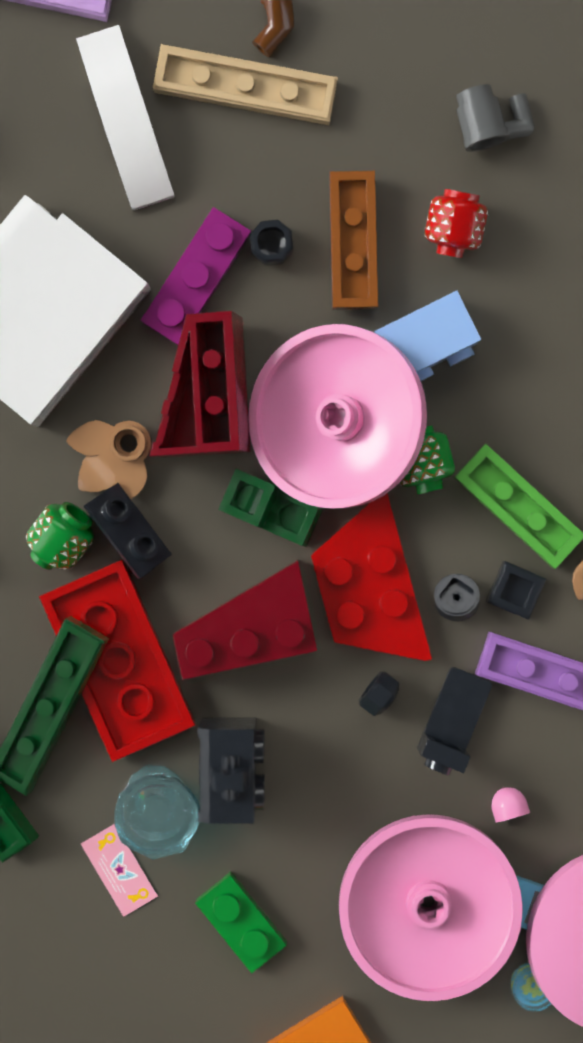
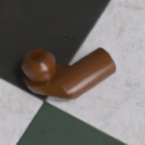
M260 0V3L264 5L267 12L268 24L252 43L266 57L271 56L294 28L292 0Z

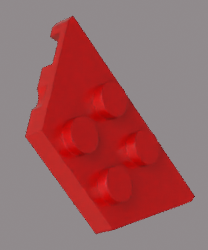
M386 493L382 497L370 502L311 554L334 643L423 661L432 660L388 493Z

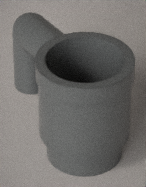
M491 85L474 86L456 95L459 106L456 112L464 138L465 150L468 152L485 150L510 139L529 136L535 129L526 94H518L509 98L514 120L506 122L503 119L498 97L493 95Z

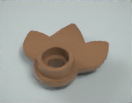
M95 420L81 425L69 435L66 440L69 446L86 456L79 471V490L100 492L119 483L129 498L132 499L144 488L148 476L144 460L151 451L152 441L148 430L143 425L134 421H123L112 426ZM127 435L135 436L138 442L136 449L132 452L124 451L121 446L122 439Z

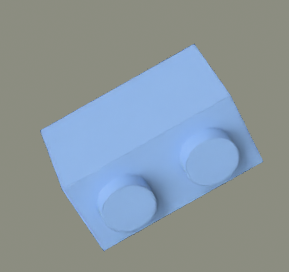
M458 291L440 298L374 332L392 342L404 353L415 368L420 381L433 376L434 373L431 367L446 359L451 367L475 355L471 347L481 341Z

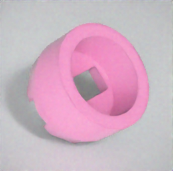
M502 788L495 793L492 799L491 808L496 823L530 813L525 796L515 788Z

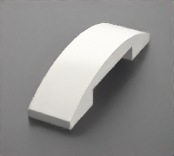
M116 25L76 38L106 135L132 210L134 211L174 198L175 195L120 26Z

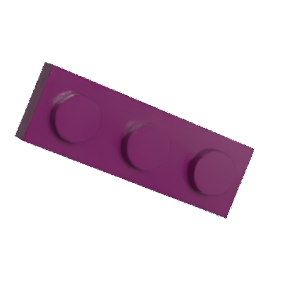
M213 207L140 321L178 345L186 314L202 313L248 241L251 230Z

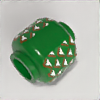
M433 425L426 426L424 441L419 455L410 471L399 483L402 487H416L417 495L444 488L442 480L453 475L455 471L446 434L435 432Z
M63 502L62 505L57 503L47 505L26 534L27 544L32 550L30 556L33 561L47 570H51L53 567L62 570L74 567L94 539L91 518L81 508L69 502Z

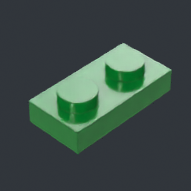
M229 872L196 899L195 904L251 974L287 946V940L232 872Z

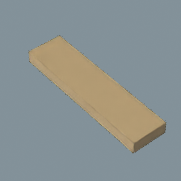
M161 44L153 91L158 94L329 125L338 77Z

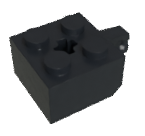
M203 717L198 726V737H200V808L198 811V822L207 824H254L256 810H264L265 774H256V764H264L265 729H256V717Z

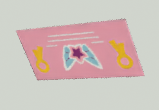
M116 824L111 825L81 843L82 848L123 917L158 897Z

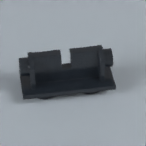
M119 483L83 506L89 513L91 520L95 521L129 566L130 573H134L138 579L147 575L172 555Z

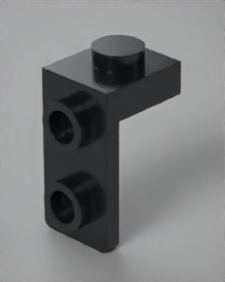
M450 667L417 746L420 755L426 758L425 766L445 775H450L452 769L464 774L471 758L466 748L492 688L490 681L459 668Z

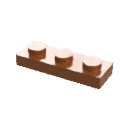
M375 170L330 171L332 310L377 309Z

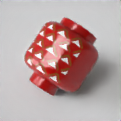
M445 189L443 196L439 195L431 200L424 235L429 242L438 244L436 253L463 258L464 250H476L481 246L488 209L484 204L479 203L480 195Z

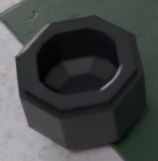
M280 220L261 221L250 234L252 255L265 266L283 264L293 252L292 230Z
M380 671L358 700L359 705L373 716L380 715L394 702L399 691V682L387 672Z

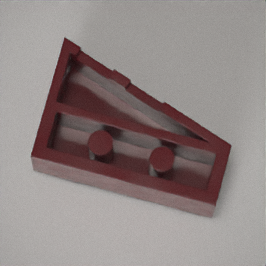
M233 311L186 314L172 367V372H174L167 400L163 402L161 410L163 415L156 442L152 444L150 456L169 458L250 452L243 317Z
M298 559L185 625L173 634L182 680L317 651Z

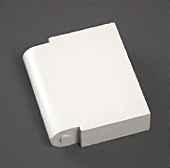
M26 195L23 196L0 224V400L29 424L39 427L152 289L145 280L65 214L62 213L56 220L42 205L34 202Z

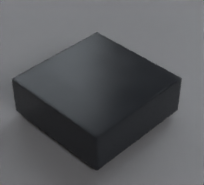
M503 561L486 602L529 620L546 578Z

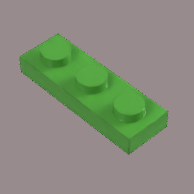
M484 444L453 477L553 569H556L583 539V532L487 444Z

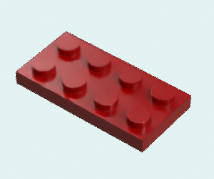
M124 560L115 562L39 596L56 636L65 618L72 616L110 638L82 692V696L112 762L195 726L194 717Z

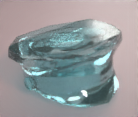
M145 765L131 776L127 787L119 793L114 810V825L121 843L152 860L185 851L200 824L198 822L199 803L190 788L182 782L178 775L167 767Z

